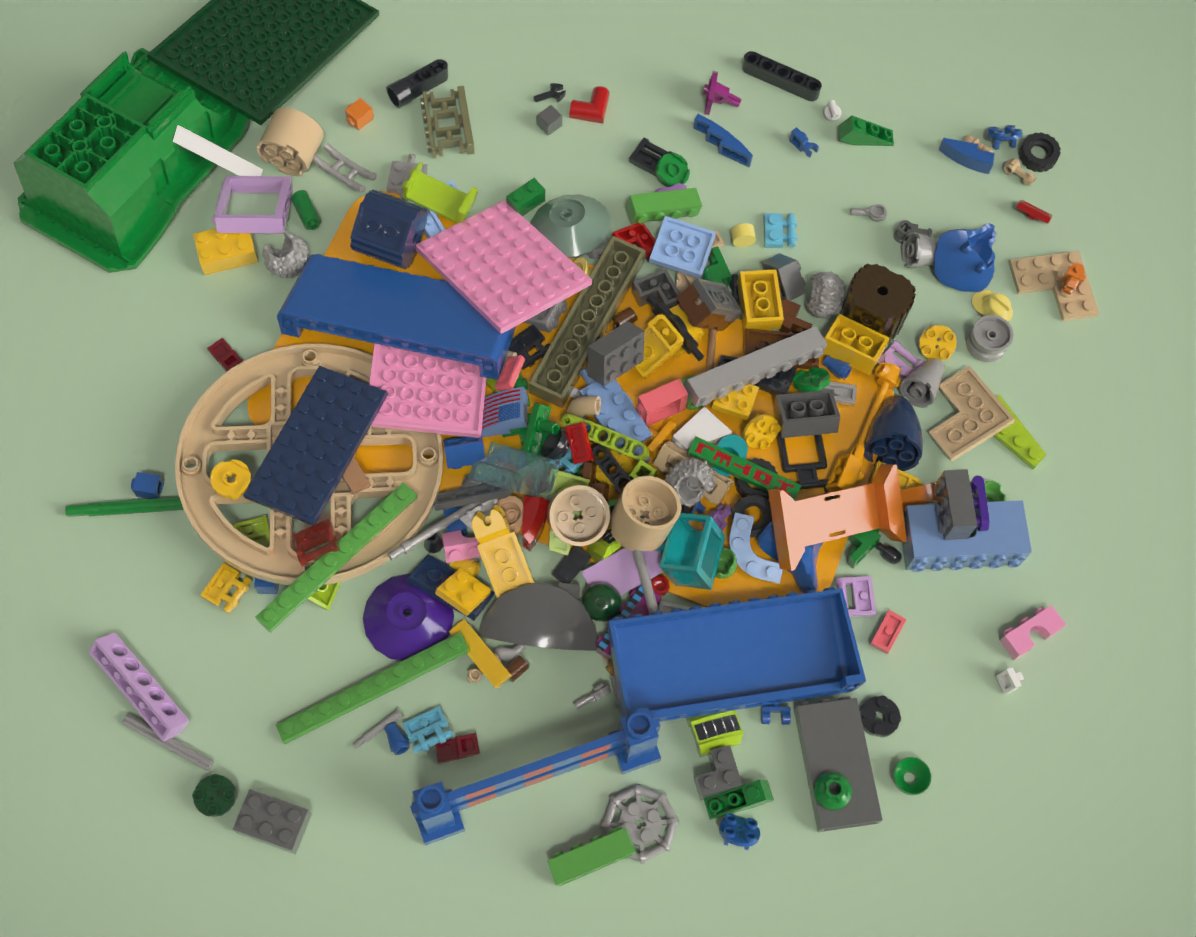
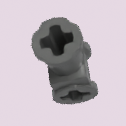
M907 220L901 221L894 232V239L898 243L907 241L908 237L906 235L909 232L932 236L931 228H928V230L918 228V224H913Z

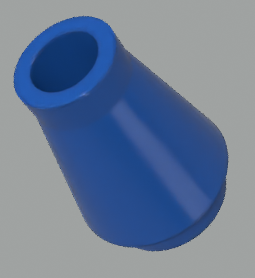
M829 355L823 361V365L838 379L845 380L852 370L849 363L832 358Z
M391 723L384 728L391 752H394L395 755H400L410 748L409 740L395 723Z

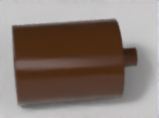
M631 307L612 317L614 328H618L627 321L634 323L638 320L636 313Z
M520 655L505 666L512 675L509 678L512 683L530 668Z

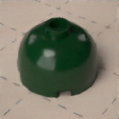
M598 582L586 589L582 597V603L591 619L605 622L614 618L619 613L622 606V598L620 592L613 585Z

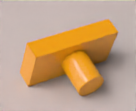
M670 420L660 432L648 428L652 433V437L648 439L652 441L648 446L649 457L654 461L662 446L669 440L672 442L673 435L677 433L676 424Z

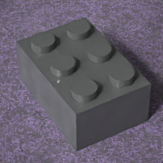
M627 321L589 345L588 377L606 386L644 361L645 331Z
M832 390L776 395L774 413L778 424L781 426V438L838 433L840 414Z
M968 469L944 470L933 486V494L937 497L938 501L936 512L937 515H940L941 519L939 523L940 533L943 534L944 540L968 539L977 527Z
M249 789L232 830L237 834L296 854L312 813L308 809Z

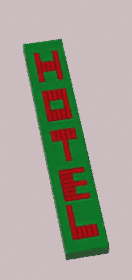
M695 436L687 455L702 462L707 461V464L766 492L770 489L784 490L794 501L801 485L697 436Z

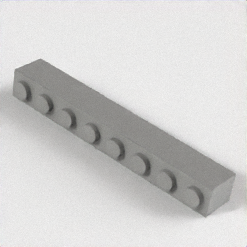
M815 326L687 379L685 389L695 407L699 405L705 406L716 398H724L730 392H738L749 384L755 385L763 378H771L782 370L783 372L788 371L794 365H802L808 359L822 356L827 342Z

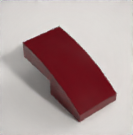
M223 338L207 348L208 352L226 372L243 362Z
M476 733L456 736V738L446 740L447 742L442 744H435L438 764L480 754Z

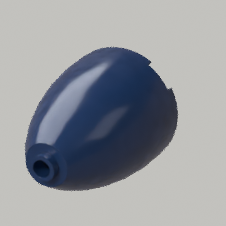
M893 396L886 401L878 410L869 427L864 455L869 462H873V453L878 455L874 466L880 461L885 464H896L897 469L906 471L916 467L922 457L923 438L921 425L913 406L903 396Z

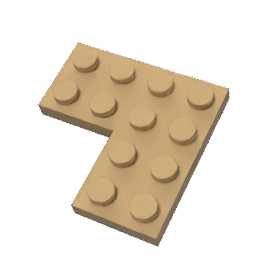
M1079 251L1012 259L1009 261L1008 264L1017 294L1053 290L1062 321L1098 316L1099 311L1086 271L1084 273L1086 276L1085 280L1071 295L1060 291L1064 283L1060 280L1070 265L1080 263L1084 267Z
M968 366L940 384L939 390L958 413L930 430L929 436L952 462L1013 424L1015 419L974 370Z

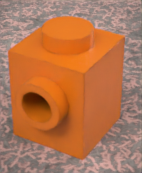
M361 98L350 104L345 110L346 122L357 130L362 129L374 119L372 107Z

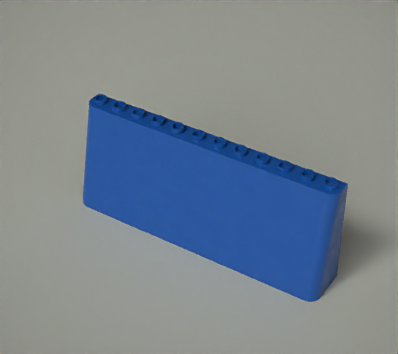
M313 254L309 257L277 314L281 334L300 337L301 328L473 364L479 366L480 377L494 380L499 378L516 329L515 326L500 334L456 289L444 280L393 271L373 265H364L354 261L340 260L339 258L326 257L320 254Z
M829 587L820 592L809 590L804 594L792 592L784 597L772 595L763 600L751 598L747 602L741 603L739 600H735L727 605L714 603L709 605V607L701 608V606H694L684 611L678 608L671 610L670 613L663 614L662 611H656L648 616L635 614L627 619L615 617L610 619L607 624L621 718L648 708L652 719L658 718L659 722L843 694L855 691L866 682L842 588L835 589V587Z

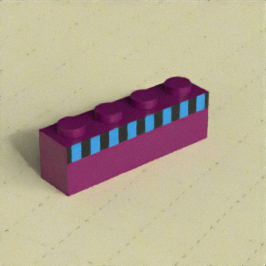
M641 585L639 589L635 588L629 596L631 598L629 603L622 605L619 610V617L627 619L635 614L649 615ZM654 592L657 605H659L662 597ZM607 632L605 636L602 634L597 640L596 652L609 660L611 647Z

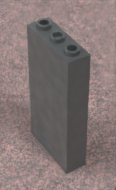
M850 696L838 698L837 701L822 699L816 704H811L810 701L799 703L794 713L817 831L825 832L879 824L883 819L857 698L851 699ZM824 773H840L850 782L852 788L851 799L844 808L836 811L826 810L815 800L813 793L814 784ZM831 783L829 785V792L833 795L840 794V786L836 783Z

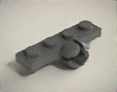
M473 473L472 478H470V474H467L463 478L461 488L438 493L433 503L435 511L468 506L478 502L484 503L488 500L512 496L511 479L485 483L484 477L480 474Z

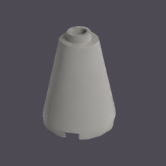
M909 232L906 235L908 237L907 241H903L902 261L907 264L905 267L916 268L935 264V251L938 239L917 232Z
M931 358L902 380L900 383L901 395L903 397L906 396L911 405L926 408L935 401L945 370L942 361Z

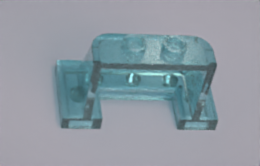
M491 442L488 455L473 464L469 478L516 493L550 499L560 461Z

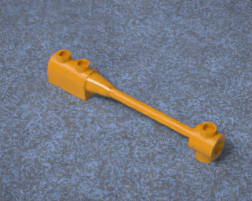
M883 362L876 367L874 374L878 377L877 383L881 387L858 443L849 454L840 455L837 458L825 487L830 492L855 487L856 482L863 479L864 472L861 469L863 467L865 441L869 427L881 407L887 390L897 388L902 382V379L899 377L901 369L897 365Z

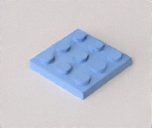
M665 216L649 263L701 279L716 232Z

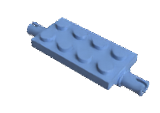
M586 367L587 370L583 369L580 371V375H582L588 386L580 390L579 395L581 397H600L599 415H593L599 425L641 443L652 437V433L616 379L603 386L588 377V367ZM625 440L618 442L619 449L625 446ZM638 447L635 450L636 456H640L643 453L642 447ZM648 457L644 462L648 463L651 460L650 457Z

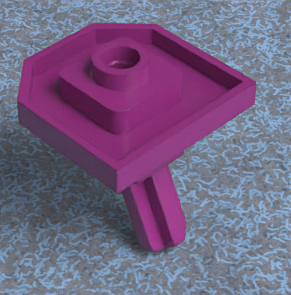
M712 71L709 83L704 85L703 94L706 95L705 115H710L713 102L722 104L725 101L735 107H738L741 103L739 97L729 93L730 88L717 82V71Z

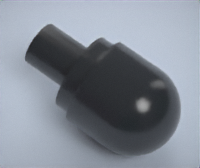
M881 542L877 545L876 549L882 553L881 556L890 564H898L901 561L902 555L899 550L890 545L886 547Z

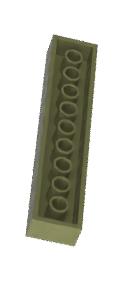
M612 236L590 275L592 285L580 292L529 382L530 394L563 409L581 376L580 371L585 369L588 364V346L603 337L612 321V317L617 312L645 261L646 250Z

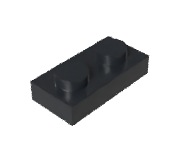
M575 546L551 575L561 583L570 584L592 557L581 547Z

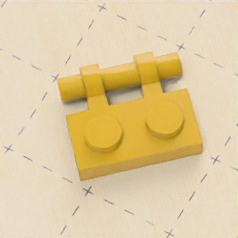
M222 563L200 596L219 607L222 601L226 602L227 604L223 610L229 614L233 608L237 607L239 604L238 600L243 593L249 590L248 586L252 580L245 576L242 582L238 581L237 579L241 575L240 572ZM234 586L237 589L234 592V594L230 597L227 594L230 591V589Z

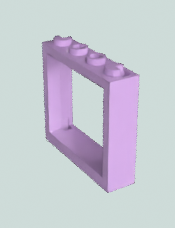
M226 176L224 183L221 184V193L218 195L219 203L215 206L216 214H213L212 222L216 224L217 233L284 234L291 196L293 194L291 176ZM231 193H280L275 215H226Z

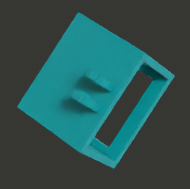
M680 513L679 518L664 540L666 544H662L655 550L663 553L659 567L675 586L712 590L725 534L711 516ZM687 520L705 522L704 529L694 530Z

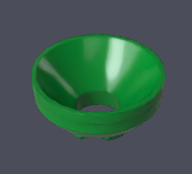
M908 757L902 759L895 766L893 780L896 787L904 794L919 795L930 786L931 772L927 764L921 759ZM905 773H912L915 776L914 784L905 782Z
M827 772L816 780L813 793L815 800L821 807L826 810L836 811L844 808L849 803L852 788L844 775L837 772ZM831 783L838 784L841 789L840 794H831L829 792V785Z

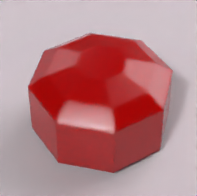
M663 576L655 577L651 581L653 591L660 596H665L670 589L669 580Z

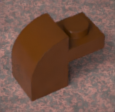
M785 298L782 302L784 321L778 330L780 332L798 334L812 328L813 324L797 318L801 305Z
M584 462V466L581 467L580 471L581 477L589 479L588 487L601 493L608 503L610 484L595 483L597 464Z

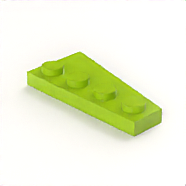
M999 394L997 399L1014 417L1015 422L993 437L1031 469H1034L1047 454Z
M552 469L551 498L557 491L567 486H588L590 480ZM580 510L572 512L574 520L576 518L579 519ZM550 530L549 550L568 555L571 545L557 538Z

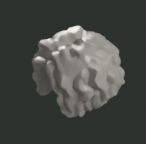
M284 232L285 239L282 250H273L269 245L265 244L262 256L265 259L266 269L271 272V275H277L280 278H294L304 268L310 249L307 246V242L303 241L300 237Z
M832 271L811 275L810 279L814 280L812 283L813 290L811 291L812 298L805 301L808 311L816 318L829 319L830 316L837 315L842 310V298L845 296L843 281L839 278V275L834 274Z
M691 457L689 459H682L675 464L673 468L669 469L670 474L666 475L665 482L671 485L677 492L681 505L689 507L694 506L703 497V491H713V486L715 485V477L712 475V468H709L707 461L702 462Z

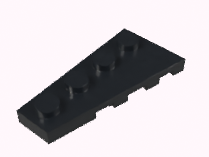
M722 355L717 367L738 358ZM791 368L785 372L782 370L771 378L761 379L754 386L773 395L787 394L797 368Z

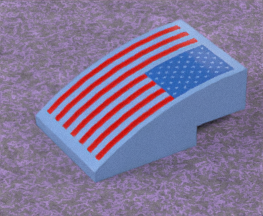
M524 387L504 390L484 398L482 437L511 434V429L527 427L528 394Z

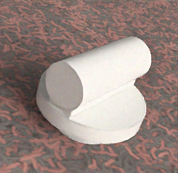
M830 100L828 102L829 105L824 110V115L829 120H837L841 117L842 111L836 105L835 100Z

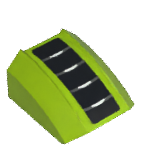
M608 526L606 532L599 540L587 545V552L595 563L606 559L622 546L613 537L611 526Z
M735 710L686 718L700 758L707 756L710 750L728 745L734 747L741 743L744 733Z

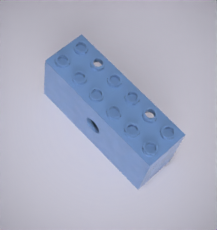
M1023 500L987 502L990 521L988 531H978L976 527L975 536L968 537V539L944 540L943 534L939 530L941 519L940 515H937L936 512L937 504L907 505L903 511L907 542H902L906 570H912L913 572H921L924 569L940 571L943 568L960 570L963 567L980 569L983 566H989V568L994 569L1004 565L1014 568L1019 567L1032 553Z

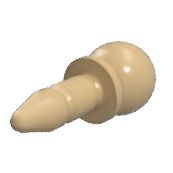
M967 135L963 138L965 142L978 144V150L992 152L987 145L980 143V139H976L973 135Z

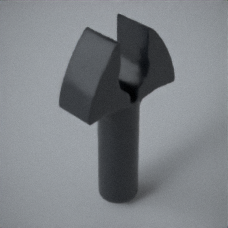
M551 83L550 91L535 95L533 98L536 103L549 98H555L558 103L565 97L566 90L557 92L563 90V85Z

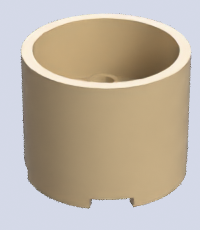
M278 108L275 110L257 145V153L265 163L270 162L277 166L279 172L291 176H301L302 173L308 170L323 140L324 132L320 125L305 113L292 108Z
M641 476L631 480L625 486L610 514L611 533L616 541L631 551L651 552L659 548L680 516L681 502L677 492L671 485L657 477Z
M571 485L560 489L552 496L546 510L547 523L552 533L565 543L574 546H586L599 540L606 532L610 521V510L605 498L597 490L584 485ZM580 510L581 518L574 520L572 512Z

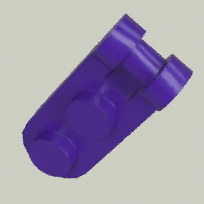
M977 475L970 482L977 530L988 531L990 521L984 479Z

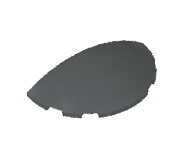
M544 583L521 585L501 595L489 611L486 612L478 635L493 640L526 646L597 651L596 642L598 640L596 627L583 603L570 595L568 591Z

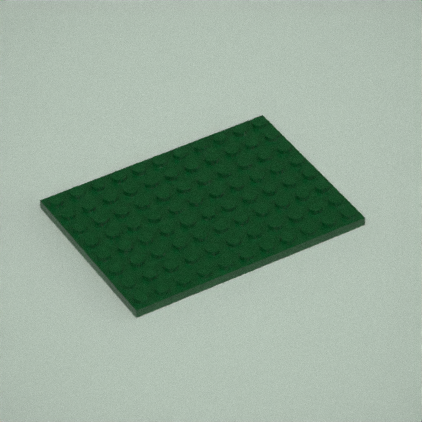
M210 0L147 55L148 59L257 124L262 125L274 114L275 110L281 108L379 16V10L361 0Z

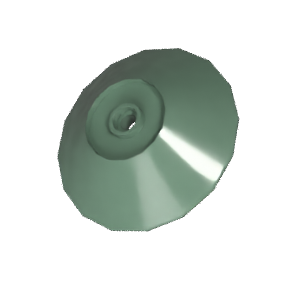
M580 194L563 195L549 200L540 207L530 221V224L568 258H577L592 252L604 242L610 231V216L605 206L594 198Z

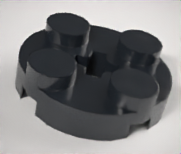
M884 695L868 699L860 709L863 729L872 736H890L901 722V715L897 705ZM876 712L884 714L883 722L875 719L877 716Z

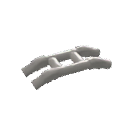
M329 143L323 148L337 160L336 163L331 167L317 155L312 160L321 170L338 179L354 191H365V186L352 180L357 173L366 179H376L375 173L360 167L334 149ZM343 165L351 169L346 176L338 172Z

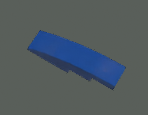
M697 114L693 129L706 134V141L718 146L719 154L747 167L751 166L753 155L737 138L714 121Z

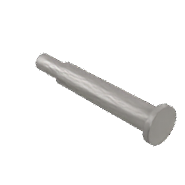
M396 708L394 713L362 735L363 737L353 743L354 747L357 749L363 743L368 742L382 732L387 725L394 723L399 718L403 719L398 709Z

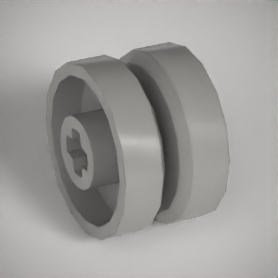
M985 315L976 321L970 331L966 342L967 348L976 359L983 362H995L1001 359L1012 343L1013 329L1004 318L996 315Z

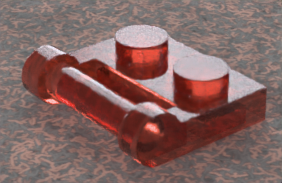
M329 518L292 534L301 566H305L309 561L329 552L340 550L332 522ZM329 541V544L305 554V551Z

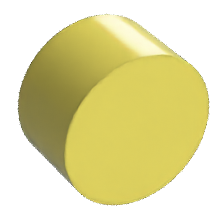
M744 223L736 225L731 229L734 246L747 247L756 242L753 225Z

